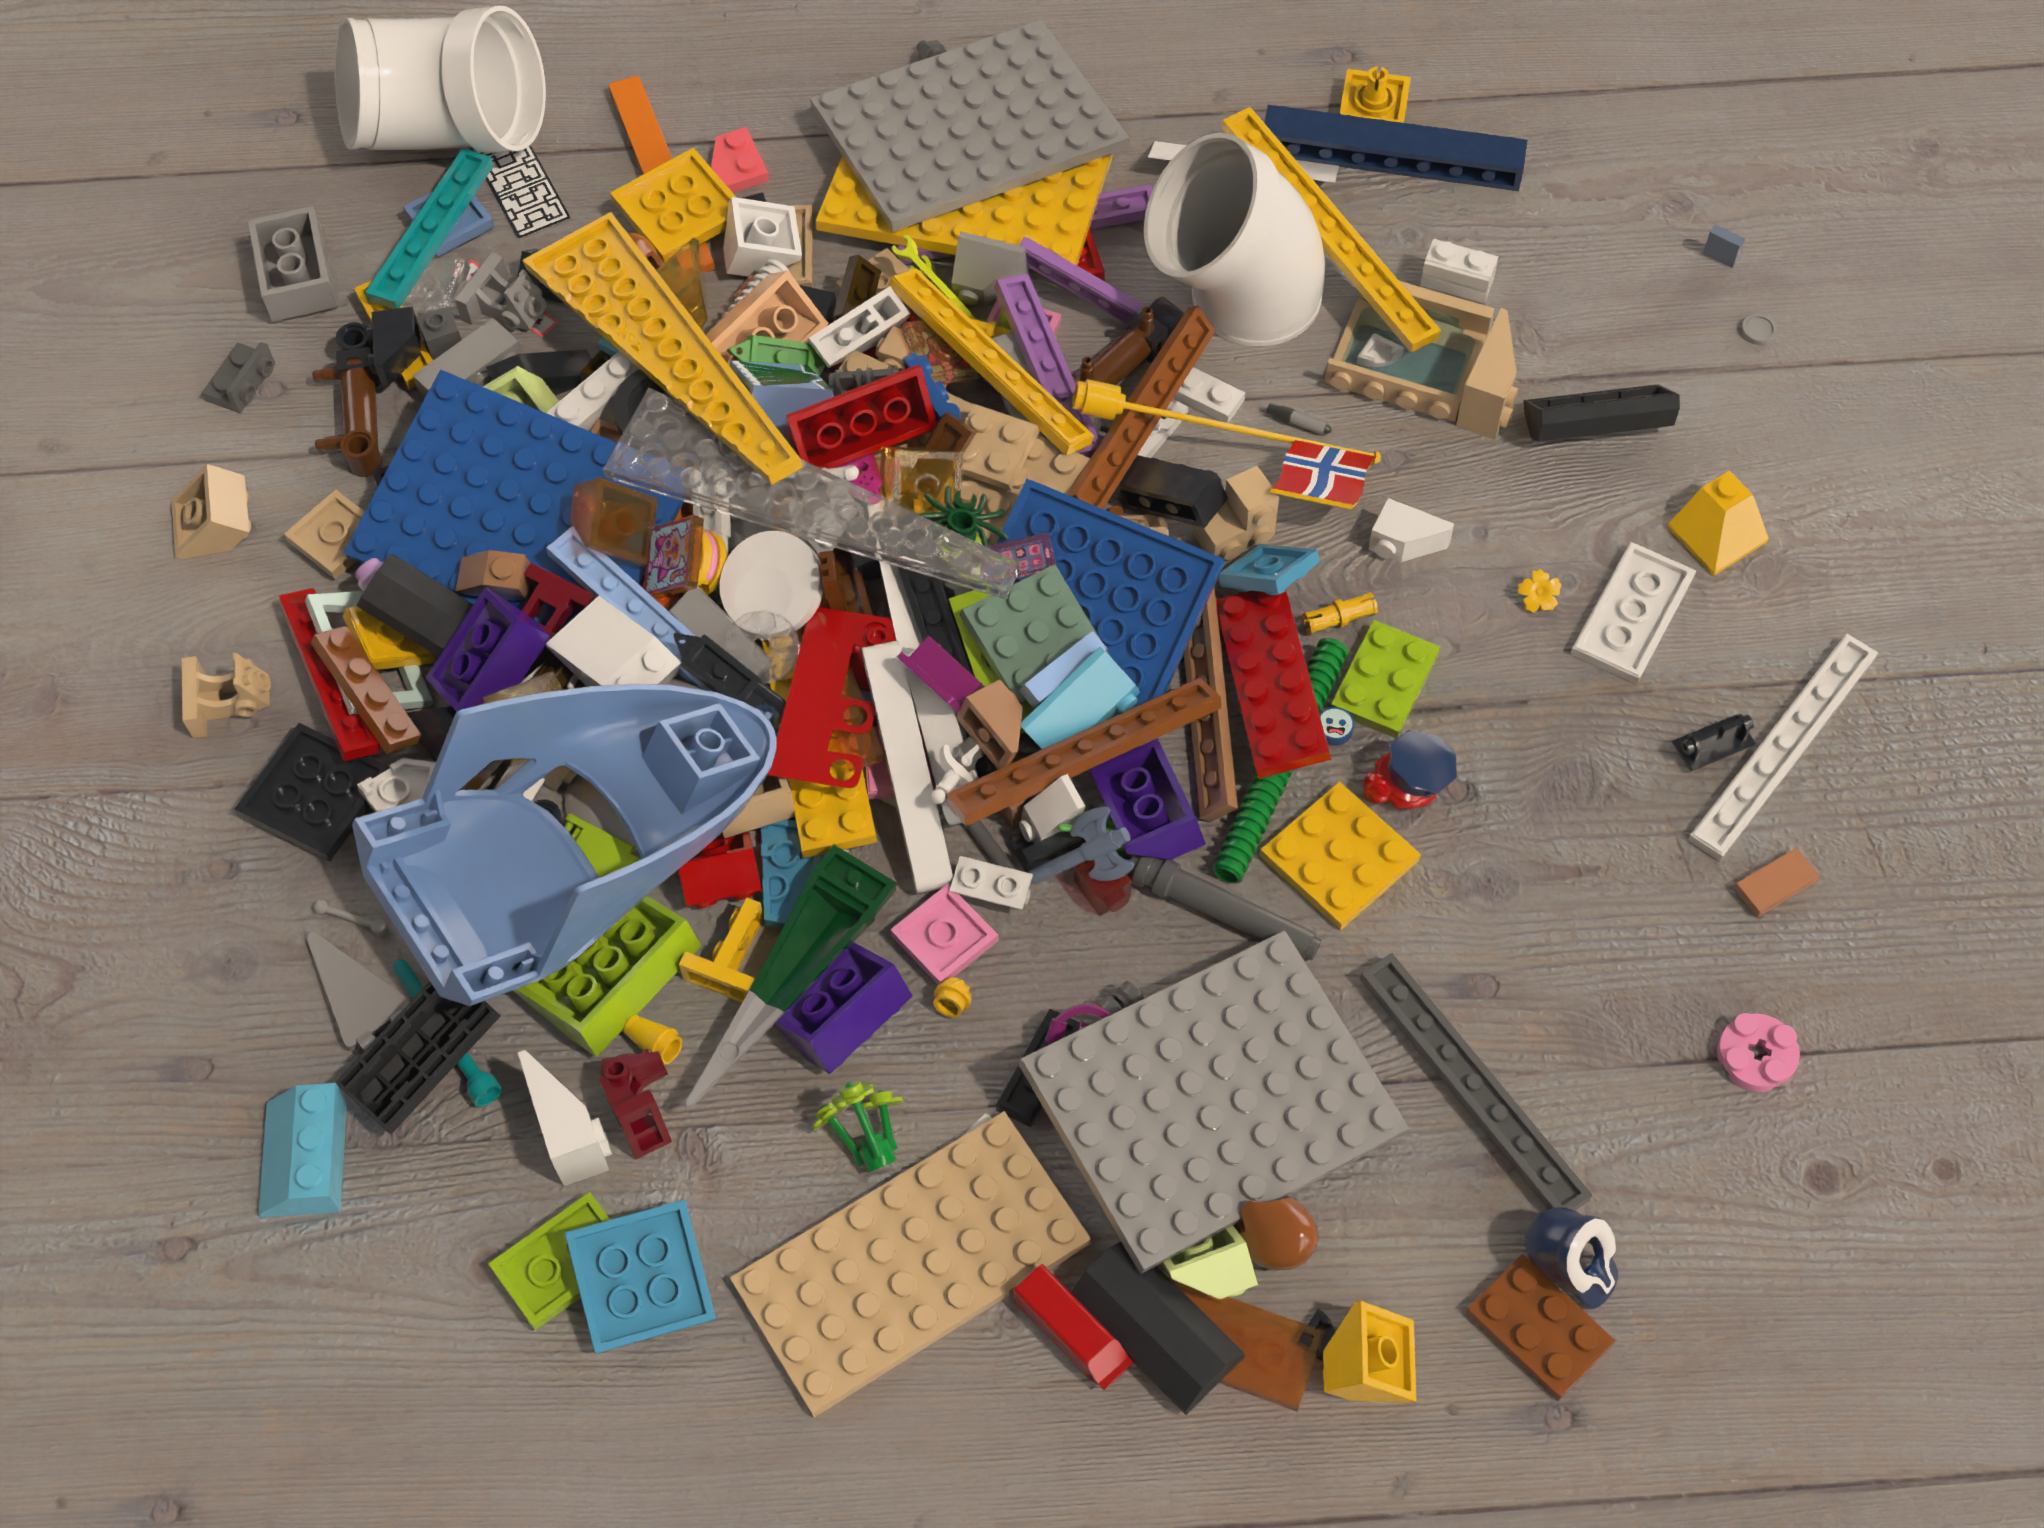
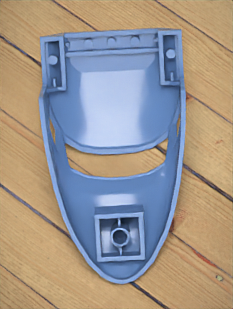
M657 684L589 686L520 696L459 710L453 718L422 799L354 819L352 825L363 877L439 996L467 1006L477 1004L537 982L569 965L651 891L722 833L744 810L771 769L777 744L774 728L761 712L740 700L717 692ZM531 758L495 790L458 791L494 760ZM556 767H568L590 781L611 804L627 827L640 853L641 860L599 878L584 852L567 829L548 810L525 798L523 793Z

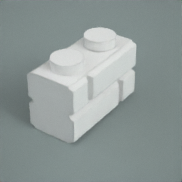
M1433 239L1424 262L1420 286L1485 304L1494 280L1499 256L1455 245L1451 242Z

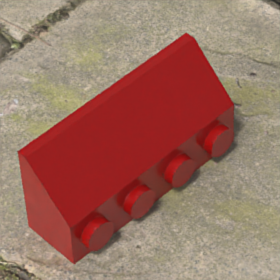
M918 364L787 414L785 431L790 446L800 457L803 465L801 470L810 472L819 471L824 467L827 469L838 467L935 429L937 422L922 367Z

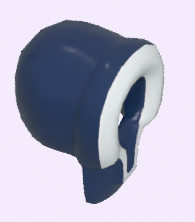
M1565 1207L1545 1210L1532 1220L1525 1234V1247L1528 1257L1536 1269L1549 1281L1567 1286L1572 1292H1575L1588 1309H1596L1611 1296L1618 1281V1269L1612 1257L1616 1251L1615 1237L1608 1224L1599 1217L1582 1215L1575 1210ZM1588 1242L1592 1245L1595 1256L1591 1265L1583 1271L1579 1259L1581 1251Z

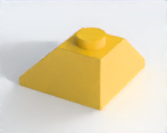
M1730 471L1703 486L1667 525L1669 531L1712 576H1715L1766 544L1769 539L1753 494Z
M1363 1301L1355 1302L1323 1351L1324 1392L1349 1401L1416 1402L1414 1320Z

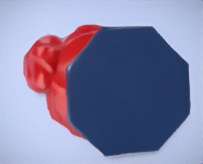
M1408 730L1390 743L1391 752L1379 758L1375 762L1374 771H1370L1363 780L1364 797L1373 804L1390 803L1396 809L1411 810L1427 806L1435 799L1437 793L1457 778L1456 753L1437 735Z

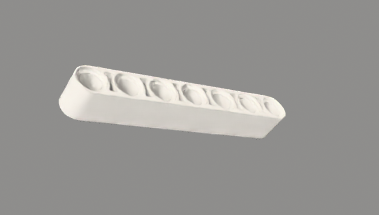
M897 640L861 648L872 702L876 709L875 715L916 893L942 889L947 884L951 886L953 880L952 869L937 804L931 799L933 787L905 665L897 658L901 652L899 642Z

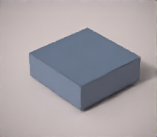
M1714 225L1709 232L1703 254L1733 268L1738 261L1745 238L1718 225Z

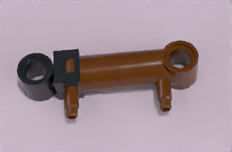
M1165 297L1157 298L1149 307H1144L1137 316L1128 322L1127 332L1094 360L1090 357L1082 359L1080 371L1076 375L1071 373L1075 384L1077 381L1085 382L1089 379L1117 385L1145 360L1152 363L1185 312Z
M351 322L340 327L336 333V341L340 351H336L337 366L322 368L312 372L314 381L341 380L343 435L317 439L315 441V448L327 451L341 449L350 472L358 477H368L373 475L372 471L380 469L382 466V457L378 447L376 387L379 386V379L377 374L371 373L368 354L374 353V350L369 345L367 327L359 322Z

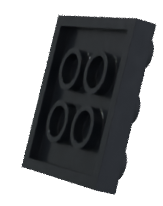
M298 723L235 807V811L238 816L331 861L352 832L354 819L362 817L370 807L358 791L357 784L369 777L375 778L390 769V766L369 756L343 761L334 739Z

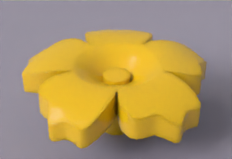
M1541 569L1533 570L1531 572V579L1525 578L1522 583L1517 585V593L1526 595L1522 600L1525 610L1531 613H1535L1539 607L1542 611L1553 610L1558 605L1554 596L1560 594L1561 584L1558 578L1549 580V574L1544 573Z

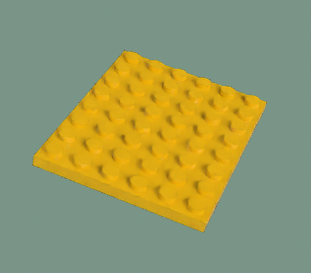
M1114 153L892 232L842 156L816 218V230L907 246L908 244L902 237L904 234H907L916 243L918 249L956 255L958 237L961 231L1018 246L1024 236L1071 263L1078 265L1091 225V219L1098 204V197L1102 192Z

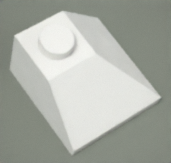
M737 197L730 198L723 246L727 274L748 277L751 273L759 274V270L765 266L768 259L777 260L785 266L801 260L802 251L794 206Z

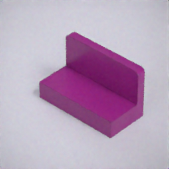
M930 636L909 657L902 651L897 656L956 712L959 711L967 696L985 687Z

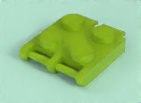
M568 813L565 817L564 822L566 824L564 827L568 832L572 828L576 829L572 837L584 852L599 878L641 860L632 854L633 846L573 814Z

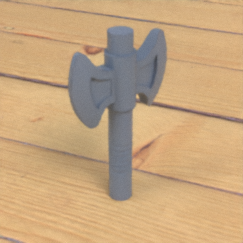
M1098 807L1087 811L1077 819L1070 832L1072 837H1083L1086 842L1077 849L1029 870L1028 873L1033 874L1031 882L1037 884L1087 860L1095 861L1094 868L1089 872V877L1092 879L1111 881L1126 875L1134 868V862L1120 857L1116 853V849L1130 841L1128 830L1122 827L1116 831L1111 830L1107 832L1106 820L1110 813L1109 807Z

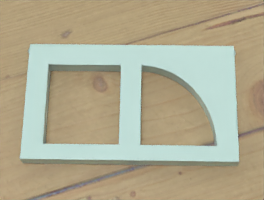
M363 591L308 594L305 603L317 634L332 630L325 612L344 613L345 607H355ZM419 665L398 667L408 691L392 693L403 709L432 706L434 702ZM338 684L349 715L359 714Z

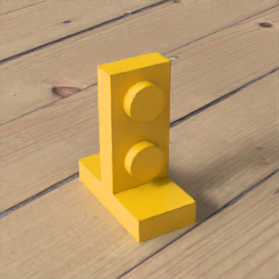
M746 898L741 909L736 908L728 926L730 931L724 941L720 940L713 951L712 961L685 951L679 963L683 980L742 1003L755 978L738 972V969L764 920L761 903Z

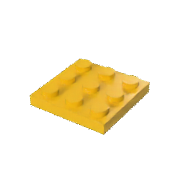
M694 148L610 192L614 205L634 229L650 241L664 263L725 231L729 201L731 197H736Z
M1340 781L1260 850V857L1340 931L1417 864L1421 856L1415 848Z

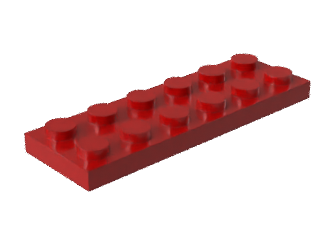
M1251 590L1217 599L1216 606L1258 778L1261 779L1332 760L1287 590L1278 595H1266L1265 592Z

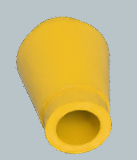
M633 1015L624 1027V1034L642 1051L645 1049H651L653 1052L659 1051L664 1064L671 1063L681 1051L683 1040L678 1036V1032L674 1028L639 1015Z

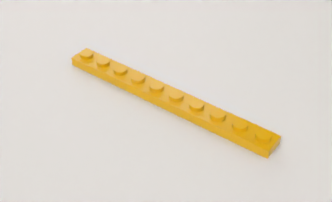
M1248 107L1223 119L1222 129L1225 133L1234 135L1265 153L1273 162L1276 170L1299 192L1311 210L1320 232L1325 252L1405 347L1412 353L1439 339L1441 329L1253 109Z

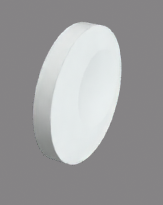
M765 531L748 537L735 547L723 566L720 576V597L724 609L737 625L758 636L780 637L798 630L811 619L822 600L824 587L820 569L821 562L809 545L798 537L786 532Z

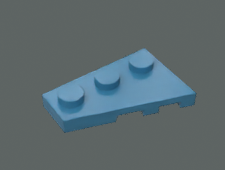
M790 819L761 827L764 921L766 926L778 929L783 928L811 872L825 855L803 857L796 820Z

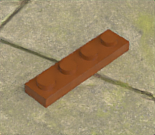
M343 626L314 634L311 645L385 753L418 744L421 733L349 629Z

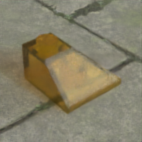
M882 446L880 475L883 485L881 490L888 521L892 523L915 513L941 512L928 503L924 494L929 493L932 498L945 506L944 492L947 486L952 488V503L955 493L961 490L963 453L913 447ZM940 518L924 519L922 523L935 524Z

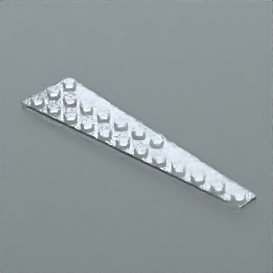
M648 388L603 468L605 477L1002 599L1007 598L1019 572V562L802 459L800 460L803 468L771 485L676 400L651 388Z

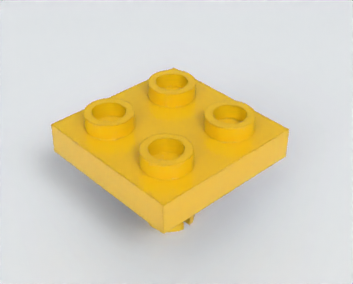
M1378 66L1371 68L1369 71L1347 69L1340 114L1404 123L1411 77L1389 74L1383 67H1381L1380 73H1377Z

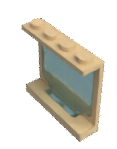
M1400 281L1441 329L1439 339L1411 353L1359 292L1358 299L1333 359L1329 358L1327 362L1324 384L1331 385L1339 390H1348L1365 395L1373 400L1392 403L1403 409H1412L1426 413L1437 419L1456 422L1465 383L1489 334L1495 308ZM1374 333L1404 347L1403 355L1390 365L1373 368L1357 364V356Z

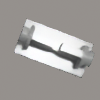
M960 856L949 892L1023 910L1024 905L1029 902L1031 894L1029 887L1033 874Z

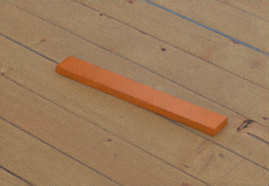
M639 75L608 83L611 96L642 174L671 160V154ZM706 241L676 257L684 279L715 270V264Z

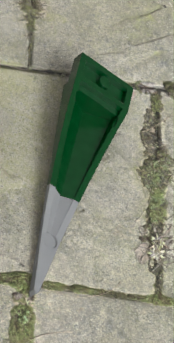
M832 845L811 872L750 990L686 1100V1111L691 1109L875 921L876 915L896 891L897 882L838 846Z

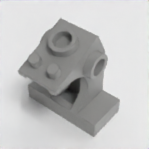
M493 252L455 298L462 321L473 325L482 313L502 322L507 328L512 330L517 328L530 330L548 305L542 297V291L532 282L525 270H521L519 277L513 284L507 282L509 275L504 258Z

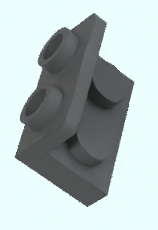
M237 342L203 390L202 395L205 401L241 414L246 405L254 399L256 391L264 379L270 376L273 371L275 361L268 344L260 342L254 349Z

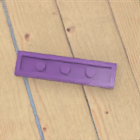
M1024 236L1019 246L1026 249L1029 268L1126 324L1137 315L1143 304Z

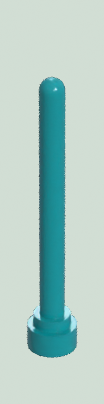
M397 959L393 963L394 972L411 997L414 998L424 986L406 960ZM467 1052L457 1063L468 1079L467 1094L476 1107L487 1106L501 1095L503 1088L494 1075L481 1071L469 1052Z

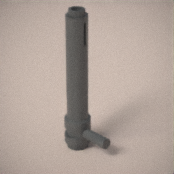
M1135 854L1130 859V861L1134 862V868L1125 876L1131 878L1133 884L1141 888L1146 885L1152 888V893L1162 898L1169 896L1261 941L1286 931L1303 960L1305 958L1311 961L1314 959L1322 941L1316 937L1315 932L1181 869V864L1173 861V859Z

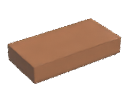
M1796 847L1737 882L1734 890L1758 918L1814 885L1821 876Z

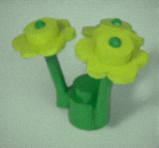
M861 1081L848 1082L838 1090L840 1095L834 1097L831 1103L822 1105L815 1114L818 1121L812 1125V1130L816 1132L830 1123L853 1154L857 1166L864 1164L868 1173L897 1161L893 1151L898 1149L893 1137L888 1108L903 1104L902 1097L893 1098L891 1091L883 1092L879 1090L876 1094L869 1096L870 1102L862 1104L861 1100L874 1092L872 1083L862 1084ZM850 1104L853 1105L866 1136V1139L859 1142L862 1150L859 1149L836 1118ZM879 1110L884 1139L881 1132L876 1135L874 1134L865 1111Z

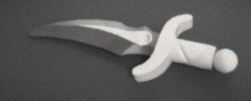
M971 736L959 745L956 759L952 757L948 745L940 748V762L946 774L931 794V799L934 803H943L946 799V793L951 792L957 783L964 786L974 781L969 772L975 770L977 760L982 758L985 753Z

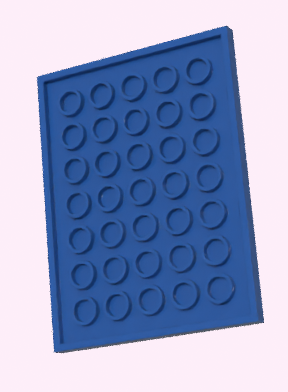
M440 369L343 553L347 558L361 564L372 558H377L380 562H384L390 554H394L453 592L456 590L462 557L488 550L524 554L530 563L532 562L586 590L547 555L546 547L574 526L636 583L642 586L647 572L651 529L674 522L692 486L694 476L682 469ZM660 528V529L653 530V531H655V533H657V531H660L661 528ZM530 586L528 600L530 599L531 595L536 589L532 586ZM458 594L473 604L479 598V596ZM506 600L521 611L527 604V602ZM544 603L534 620L546 626L556 609ZM574 611L566 619L561 629H563L581 611Z

